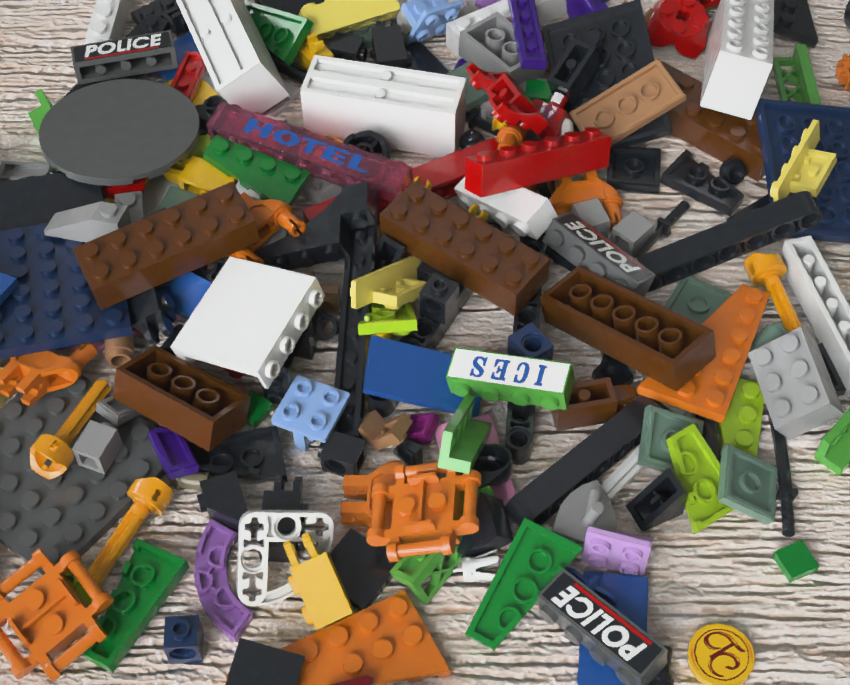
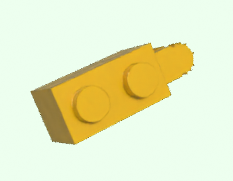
M193 155L190 159L186 158L183 162L178 161L172 165L173 168H170V171L164 173L168 181L178 184L182 190L197 195L232 181L236 186L238 182L233 176L228 177L206 162L204 158Z
M309 532L302 534V542L308 550L311 559L300 563L296 548L290 540L283 543V546L292 565V568H290L292 576L288 577L289 584L295 595L301 594L305 606L301 607V611L308 626L314 624L316 630L355 611L329 552L319 555Z

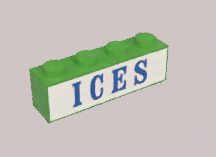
M455 347L446 374V380L450 392L460 397H465L468 394L492 402L501 400L512 402L519 406L535 405L547 410H567L575 376L572 363Z

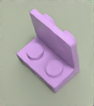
M588 526L581 562L588 563L591 567L597 569L608 568L616 570L623 575L644 576L651 551L652 539L616 530V533Z

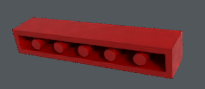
M587 127L585 131L565 132L563 136L559 137L546 136L541 141H524L522 145L514 147L502 146L500 150L479 151L477 155L466 157L465 189L482 198L609 167L611 136L601 132L600 128Z

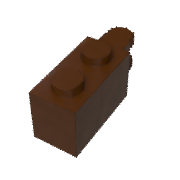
M610 377L574 383L567 410H550L556 431L606 423L635 399L636 389L629 384L613 386Z

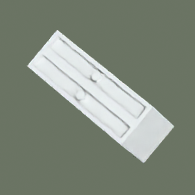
M176 0L217 92L247 122L250 118L255 119L290 95L243 0Z
M720 0L707 36L700 99L701 107L748 120L752 119L773 66L774 0Z
M314 55L300 89L305 133L310 136H332L344 141L352 133L356 134L361 131L371 130L382 135L387 140L390 149L438 157L446 156L458 150L459 140L466 122V78Z

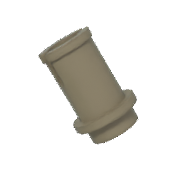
M197 472L170 480V486H174L176 490L187 488L202 491L199 481L209 479L210 473Z

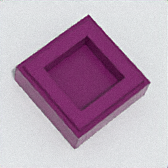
M436 413L411 414L410 419L413 422L406 431L408 434L406 439L418 444H430L440 418Z

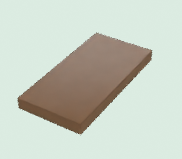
M656 59L571 111L569 116L580 132L585 131L587 127L600 128L601 132L611 136L612 146L686 101V95L661 61Z

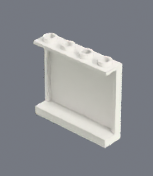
M230 256L170 347L178 358L193 365L195 360L255 376L258 377L264 388L269 389L273 380L279 375L287 357L293 352L301 334L307 329L315 311L321 306L325 294L317 278L314 276Z

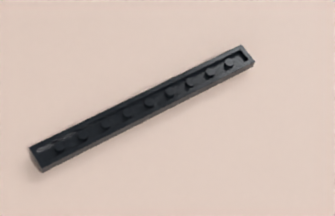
M373 188V190L375 191V193H376L377 196H378V215H379L380 193H379V191H378L377 188ZM378 220L377 224L352 229L351 257L345 258L334 382L335 388L350 393V399L333 431L362 439V435L359 433L358 428L364 421L365 393H363L370 335H358V323L365 321L364 316L366 313H371L372 303L359 309L351 308L350 288L352 280L375 270Z

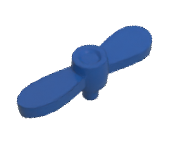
M571 567L565 569L609 604L616 605L618 603V599L614 595L599 587L598 581L600 577L598 575L587 579Z

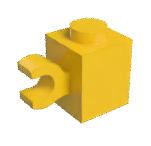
M316 32L307 36V43L302 44L298 51L299 65L307 70L314 55L334 58L333 53L327 48L324 41L320 40L319 37L317 38Z

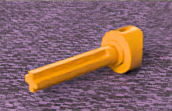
M756 252L751 254L743 264L751 284L757 287L765 286L767 292L771 293L770 297L788 333L800 326L802 327L781 281V278L787 272V267L781 254Z
M97 379L55 435L42 434L38 437L30 448V467L32 470L47 479H53L68 469L74 460V453L69 446L95 413L97 402L104 400L112 390V387L107 385L108 381L105 379L102 381ZM48 459L53 461L49 467L45 465Z
M156 477L135 479L126 492L134 504L130 507L87 570L99 587L148 513L162 515L170 504L173 490Z

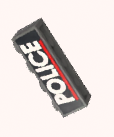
M171 30L70 47L78 85L178 68Z
M572 211L553 218L542 240L574 266H581L645 297L656 277V274Z
M564 568L537 595L540 615L552 625L556 623L563 628L564 634L574 644L579 645L581 643L590 650V655L597 663L602 666L607 664L616 671L617 678L624 685H648L667 664V648Z

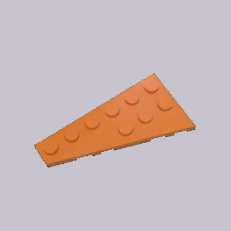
M743 284L701 324L714 330L716 357L678 391L647 377L638 385L636 393L723 424L771 293Z
M406 590L281 648V650L305 656L297 685H332L365 675L374 678V685H387L388 683L407 680L408 683L421 681V678L433 676L444 678L451 676L449 667Z

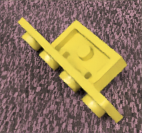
M813 119L808 129H804L801 141L798 146H794L789 162L784 163L779 179L772 183L770 196L773 197V202L786 198L789 193L796 194L802 191H808L813 197L817 198L837 159L835 153L815 150L820 141L819 120Z
M412 255L352 280L350 288L351 308L359 309L373 302L384 305L386 309L395 310L400 309L402 305L408 302L417 301V298L420 297L419 292L427 283L417 280V268L421 264V260Z

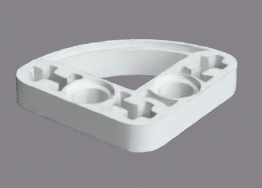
M250 510L241 516L238 526L236 590L238 598L243 604L247 606L269 605L294 595L288 579L267 588L269 542H287L289 540L290 542H302L300 517H305V524H315L317 518H321V521L327 524L326 528H321L320 534H316L313 528H304L305 533L309 532L313 542H316L315 546L319 555L329 552L333 540L334 524L328 514L319 510ZM256 517L258 522L263 524L262 527L256 530L257 541L263 539V544L256 542L244 544V539L251 541L250 529L245 527V524L251 523L252 518ZM284 517H290L295 521V529L290 534H281L277 529L278 522ZM255 549L261 552L262 559L258 565L251 567L244 563L243 558L247 551ZM243 572L250 574L262 572L261 576L255 575L254 582L256 588L260 589V592H255L253 598H249L247 592H243V589L249 587V575L242 576Z

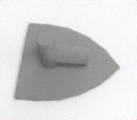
M597 480L581 485L567 496L559 507L552 532L583 544L588 526L616 533L617 522L614 508L607 493Z

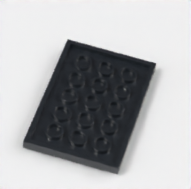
M634 0L542 26L551 72L574 38L582 41L588 31L597 30L601 33V41L604 43V48L599 56L600 66L575 104L566 102L563 109L568 115L571 111L654 61L640 0ZM667 112L612 145L610 151L672 135ZM573 123L574 132H580Z

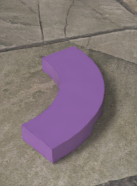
M211 519L196 549L195 585L202 607L209 619L225 636L237 643L255 617L254 612L243 605L235 596L228 582V560L231 550L238 539V533Z

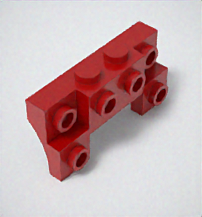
M473 62L465 68L470 75L468 79L470 84L478 91L481 88L484 89L489 95L488 101L494 108L491 113L499 122H505L508 126L512 127L520 126L525 131L531 128L537 135L549 125V122L523 89L507 72H488L479 68Z

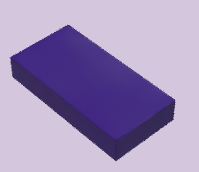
M166 427L148 431L149 440L168 480L199 472V465L184 437Z

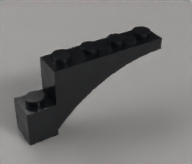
M368 181L343 186L341 193L322 212L306 224V229L303 233L298 229L296 230L300 234L299 237H293L290 234L270 245L255 250L253 253L263 260L264 265L285 270L311 267L316 264L336 262L339 259L351 257L352 229L377 224L378 196Z

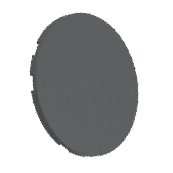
M142 79L109 80L76 90L58 101L46 113L39 129L41 150L44 158L54 170H60L66 174V177L75 181L101 186L133 184V180L145 177L153 179L170 171L169 167L178 161L183 162L191 154L200 136L199 115L196 107L187 96L168 85Z

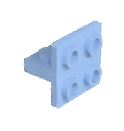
M411 0L404 2L400 9L413 28L407 37L408 43L423 42L429 37L444 35L446 33V23L458 17L459 11L464 5L462 0L450 3L447 0Z
M297 375L272 416L271 422L275 426L292 431L295 448L306 452L311 442H316V440L322 443L327 442L350 399V393Z

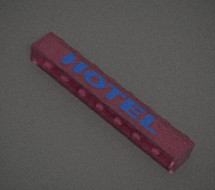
M221 101L206 124L211 141L215 135H218L310 171V176L340 187L368 181L372 188L378 189L380 201L389 204L413 182L412 167L404 162H396L378 153L361 150L355 145L338 142L329 136L324 137L312 133L306 128H298L289 125L285 121H277L266 117L259 112L245 110L236 104L231 105Z

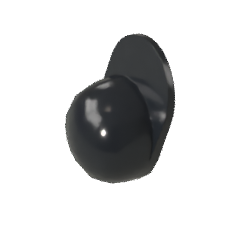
M498 444L484 445L472 470L480 472L482 476L481 485L478 489L486 486H498L509 480L513 472V457L509 449Z

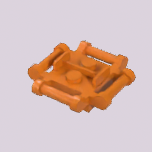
M438 462L407 466V464L395 465V485L388 486L387 484L378 483L372 487L371 497L374 503L371 528L367 531L366 542L375 547L386 546L389 562L401 561L402 557L440 552L443 555L454 554L456 544H460L461 535L474 534L479 530V518L476 516L478 487L481 485L482 478L481 473L477 470H471L469 474L463 473L460 475V472L438 468ZM447 473L445 478H439L438 474ZM465 490V493H464V509H463V516H462L463 491ZM394 501L391 529L383 530L386 502Z
M38 548L31 554L32 558L0 583V651L12 666L10 671L16 679L25 677L38 665H41L44 673L55 682L62 676L61 671L96 642L101 643L108 637L107 633L98 623L97 616L105 611L113 603L114 599L108 591L103 592L81 563L82 558L76 550H71L64 554L60 561L54 565L47 554L41 548ZM42 567L45 574L10 602L6 595ZM68 572H72L93 600L89 606L65 575ZM7 622L23 644L31 651V654L24 659L1 628ZM88 630V632L84 636H82L78 641H76L72 646H70L66 651H64L60 656H58L53 661V659L58 654H60L64 649H66L70 644H72L76 639H78L82 634H84Z

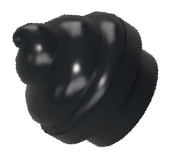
M470 129L460 137L459 145L461 149L485 141V138L479 131Z
M729 158L721 164L719 175L731 185L738 184L744 179L746 168L739 159Z

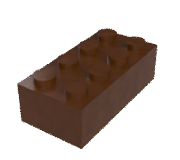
M156 345L116 368L114 399L207 451H211L246 425L251 396Z

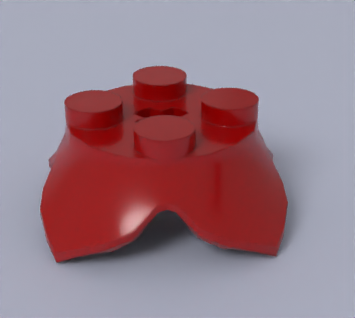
M697 0L657 1L653 6L654 15L646 25L651 46L665 47L673 44L682 56L696 60L705 48L707 30H710L712 25L710 15Z

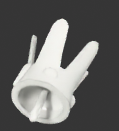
M498 548L476 557H461L462 568L453 569V572L463 571L464 582L492 581L496 573L479 571L495 568L499 565L498 556L485 557L495 553Z

